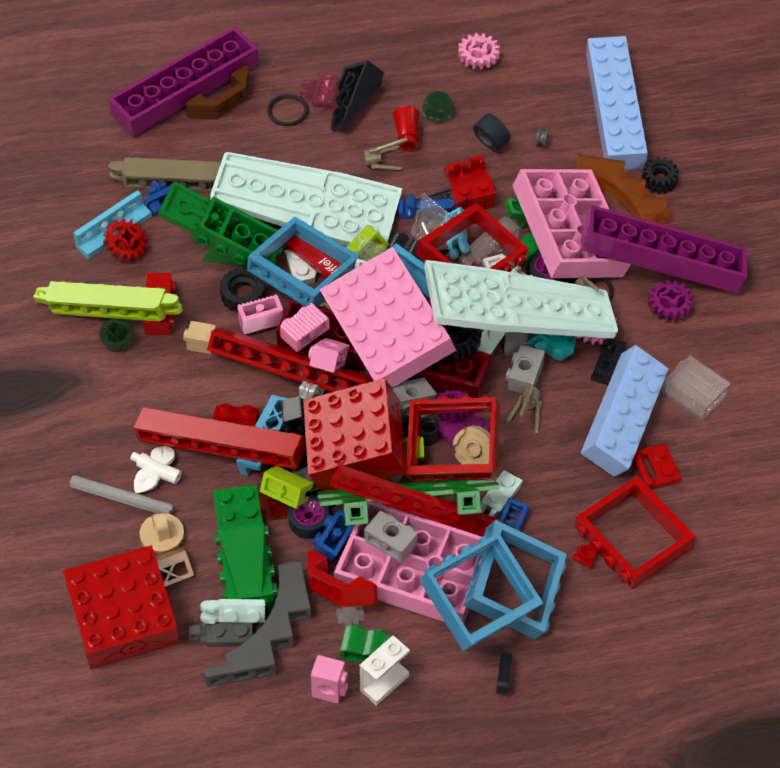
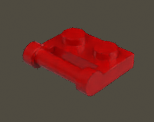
M665 443L641 450L637 448L632 461H634L643 482L651 490L681 482V476ZM647 458L656 479L650 477L643 459Z

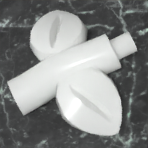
M157 447L152 450L150 456L144 452L141 455L136 452L132 453L130 460L137 462L136 466L141 468L134 480L136 494L153 489L157 486L160 479L175 485L178 483L182 471L168 466L175 459V453L171 447Z

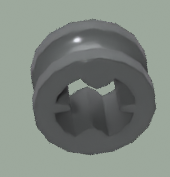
M542 128L538 129L536 145L542 144L543 147H546L549 137L548 129L546 131H543Z

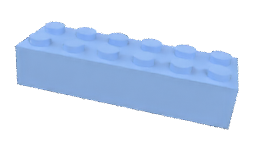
M637 345L623 352L618 360L581 454L614 477L628 470L669 368Z

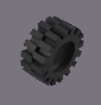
M656 157V160L651 158L650 162L647 161L645 163L641 181L646 190L651 189V193L657 191L659 195L661 191L664 194H667L668 190L669 192L673 191V188L677 185L679 169L676 163L672 164L673 161L671 159L666 161V157H663V160H660V157ZM662 173L667 177L658 178L655 177L653 174Z

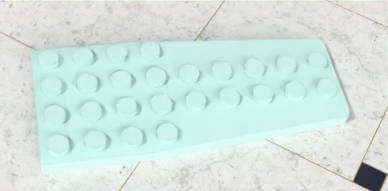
M226 152L210 194V200L214 196L252 217L282 227L293 217H297L341 245L348 246L367 225L375 229L388 242L402 188L344 173Z
M426 260L424 264L435 324L502 331L505 333L519 332L597 338H615L618 332L608 293L603 289L595 291L587 286L484 267Z

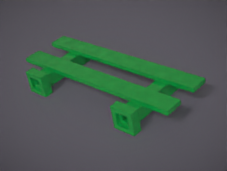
M494 480L431 481L398 484L431 496L454 494L457 501L458 515L481 513L479 491L499 489V484ZM340 489L317 491L320 506L344 504L346 526L368 523L367 502L373 500Z

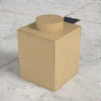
M191 321L189 328L185 329L183 335L187 350L212 354V352L207 351L211 330L216 329V325Z

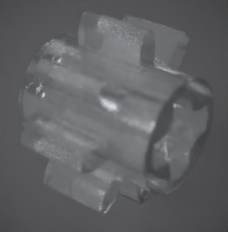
M362 606L336 608L338 624L342 623L344 628L346 626L359 625V620H364Z

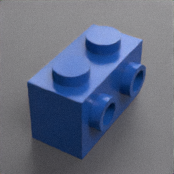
M340 509L333 516L330 514L327 516L322 524L325 527L322 534L318 532L311 542L314 544L312 550L325 556L329 564L337 556L355 526L345 525L344 511Z

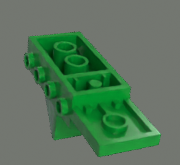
M175 181L172 183L157 214L160 218L193 234L191 239L198 244L208 247L202 260L210 263L244 266L247 268L248 256L278 231L214 196L209 200ZM284 245L279 247L266 260L276 265L278 262L275 260L276 256L281 254Z
M257 484L213 490L218 532H214L215 544L220 545L221 551H217L218 565L223 564V570L219 571L220 582L226 585V590H222L223 599L265 600V609L273 608L274 597L278 595L277 585L271 582V577H275L274 565L268 562V558L272 557L271 545H266L265 539L269 538L268 525H264L262 521Z

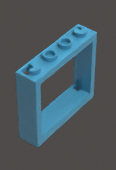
M293 217L248 256L247 271L303 306L307 307V305L309 306L313 303L318 307L325 301L319 289L349 273L352 269L354 270L357 259H360V256L306 222ZM293 235L342 264L315 289L266 260Z
M495 520L486 528L484 536L489 535L492 537L499 533L504 541L551 563L541 599L543 604L539 606L536 621L524 616L508 626L536 639L543 633L545 634L550 626L548 619L555 608L554 598L561 586L559 580L566 568V563L564 562L567 554ZM488 549L477 557L463 606L493 620H497L512 610L482 596L494 556Z
M499 533L492 537L485 535L478 540L479 544L474 547L472 544L467 545L460 550L461 554L456 557L454 554L447 556L442 560L443 564L438 567L436 564L431 565L424 570L425 575L419 579L463 652L528 615L543 604ZM489 549L523 605L476 632L469 634L436 578Z

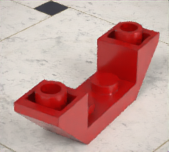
M312 549L308 551V577L311 590L341 607L375 605L378 603L377 585L359 576L349 584H345L343 581L328 574V562L325 556Z

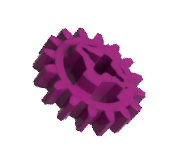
M666 280V284L658 282V287H652V291L649 292L648 306L651 307L652 313L657 312L658 318L664 316L665 321L669 317L673 321L676 320V317L682 320L684 314L689 315L690 309L693 308L694 295L690 294V288L684 289V283L677 285V280L673 284Z

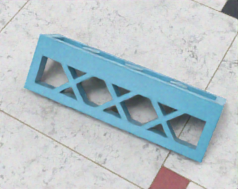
M138 190L73 232L76 248L88 260L107 247L108 244H103L105 238L103 234L107 230L108 225L113 224L114 220L117 219L120 223L122 218H125L126 222L133 219L134 225L137 223L141 225L152 217V212L142 203L141 193Z

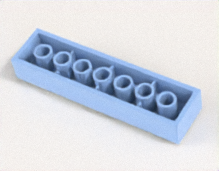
M626 36L588 38L586 58L606 171L643 169L647 161L648 152Z

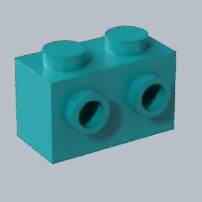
M529 333L527 342L537 349L544 350L545 353L561 362L573 354L577 336Z

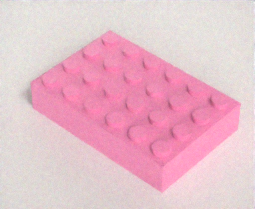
M521 169L512 187L550 277H624L631 264L581 251L582 221L590 205L610 210L593 171L580 169Z
M393 247L319 289L373 381L385 378L391 388L456 351L451 338L442 324H435L432 308Z
M372 501L367 502L368 523L354 526L334 571V578L349 584L357 577L362 576L377 585L379 601L445 622L419 579L425 575L424 570L431 565L436 564L438 567L443 564L442 560L447 556L454 554L456 557L461 554L460 550L467 545L472 544L474 547L479 544L478 540L482 536ZM379 511L393 515L397 521L411 526L417 532V545L402 564L365 542L364 529ZM478 555L436 578L463 624L470 608L463 606Z

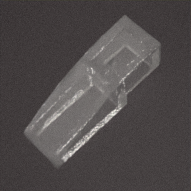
M507 215L498 221L515 237L519 238L520 227ZM484 232L469 246V252L462 254L459 261L463 265L469 266L472 265L473 261H476L478 265L483 266V259L502 254L503 247Z

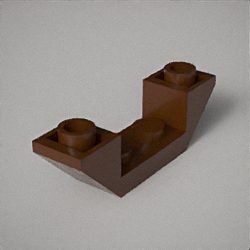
M244 65L236 69L231 74L232 88L221 96L216 97L213 101L210 102L201 93L189 99L185 103L187 117L217 120L245 102L249 85L248 66Z

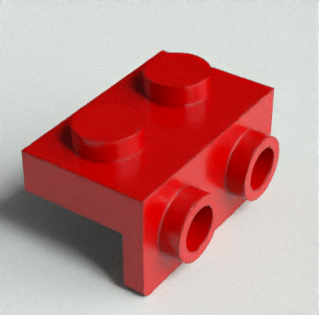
M231 404L216 405L213 419L255 426L259 417V408L251 405H243L241 407L232 406Z

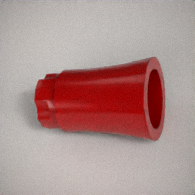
M413 106L399 107L392 114L397 132V140L408 138L407 142L399 144V148L406 152L417 149L419 141L418 122L420 112Z

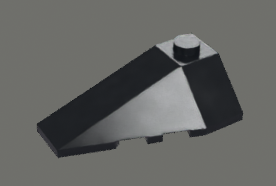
M368 60L344 67L337 86L340 93L335 98V102L338 105L333 111L330 130L336 131L345 128L381 86L384 72Z

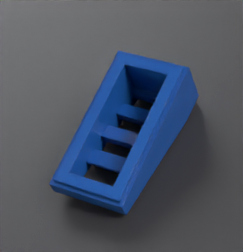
M508 498L500 517V522L513 526L516 530L520 531L529 512V505ZM512 509L518 511L521 514L520 516L516 515L514 513H511L510 510ZM507 516H509L511 518L518 520V522L515 523L513 521L507 520L506 518Z

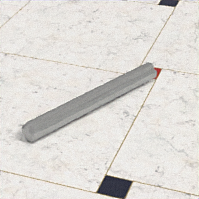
M73 475L70 480L72 488L157 514L165 513L172 515L174 509L172 504L77 475Z

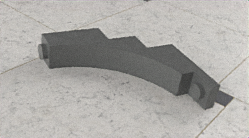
M300 561L286 562L278 565V595L269 617L250 639L225 654L227 665H213L210 668L204 669L207 688L276 675L272 651L293 647L290 623L311 619L310 604Z

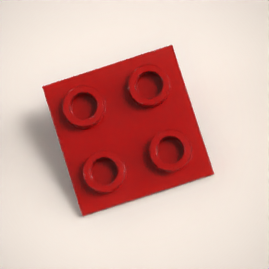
M477 155L470 158V160L465 158V162L461 159L458 162L449 163L443 168L452 187L488 178L493 187H495L484 166L486 162L484 156Z

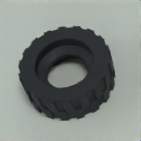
M246 267L234 268V270L228 271L220 281L221 300L226 308L228 307L229 310L238 313L237 306L239 304L250 303V301L254 302V300L258 301V299L262 300V298L266 297L265 281L247 271ZM238 284H249L253 287V292L249 296L239 297L233 293V288Z

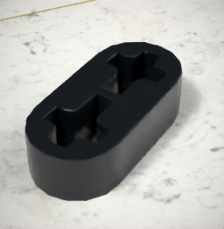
M501 652L496 694L508 695L512 653Z

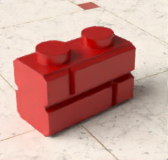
M489 178L451 187L450 199L455 203L454 210L459 207L465 210L474 203H477L483 209L491 208L495 205L496 192Z

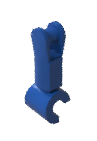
M408 194V202L399 199L398 213L403 219L415 217L417 210L419 214L445 216L454 211L455 203L452 199H419V202H417L415 196Z

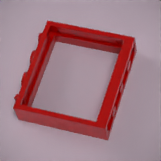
M474 203L418 241L415 254L424 262L430 260L452 263L436 248L474 223L510 253L490 267V269L511 272L515 267H520L527 259L526 255L529 248L482 207Z
M484 395L481 398L462 396L460 399L440 397L434 400L428 398L410 400L406 476L410 482L497 480L500 404L497 398ZM491 412L488 464L418 466L421 414Z
M636 476L577 515L575 528L579 532V536L584 537L596 553H599L604 559L605 564L618 574L621 582L625 581L631 589H634L693 549L696 538L639 476ZM631 495L676 541V543L636 570L632 568L591 523Z

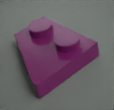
M478 413L469 414L468 417L462 418L461 421L454 420L453 422L448 420L437 422L438 435L454 449V438L465 427L472 425L480 426L490 432V423Z

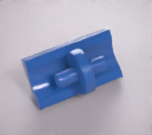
M154 180L151 182L152 188L146 190L149 196L144 198L145 203L143 205L154 216H157L162 206L161 203L164 202L171 186L167 187L165 182L158 184Z

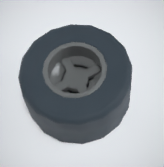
M485 114L473 126L474 133L480 142L494 152L499 151L511 138L507 127L492 114Z

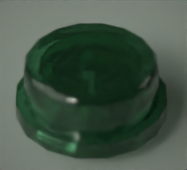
M435 91L426 96L422 105V112L427 119L442 122L448 120L453 115L454 104L448 94Z
M111 319L105 322L99 330L100 341L107 350L112 352L126 350L131 345L134 336L133 327L124 319Z

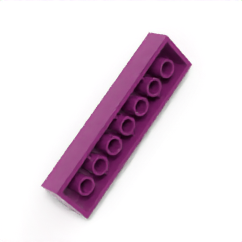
M234 26L109 97L110 113L134 137L186 107L185 103L189 99L194 98L200 93L205 96L231 81V74L236 69L247 65L248 70L257 66L259 64L258 48Z
M590 205L582 221L581 251L734 293L739 292L747 278V248L594 205Z

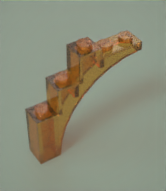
M578 154L575 169L592 170L601 191L615 198L627 209L631 216L662 225L664 220H668L670 208H666L667 199L648 196L649 189L645 188L646 180L627 177L628 170L624 169L625 161Z

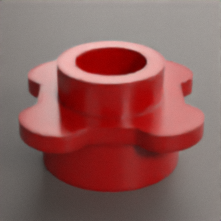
M587 544L577 546V553L573 554V559L582 565L592 567L594 564L593 560L597 558L595 549Z

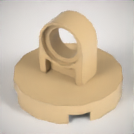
M472 425L463 428L456 434L453 441L456 459L461 464H488L490 433L480 426Z
M160 513L152 515L143 522L139 531L142 546L152 545L154 553L157 555L178 549L182 540H184L183 525L178 518L171 514Z

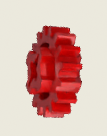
M122 218L120 223L116 219L113 224L108 225L107 230L103 234L105 237L103 244H108L105 250L112 251L111 257L117 255L118 261L125 258V261L129 262L131 258L135 261L138 256H142L148 245L145 243L148 237L143 236L145 229H139L140 223L134 225L133 219L126 222L125 218Z

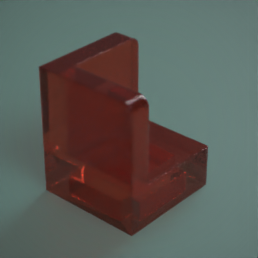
M258 492L263 522L288 518L285 503Z

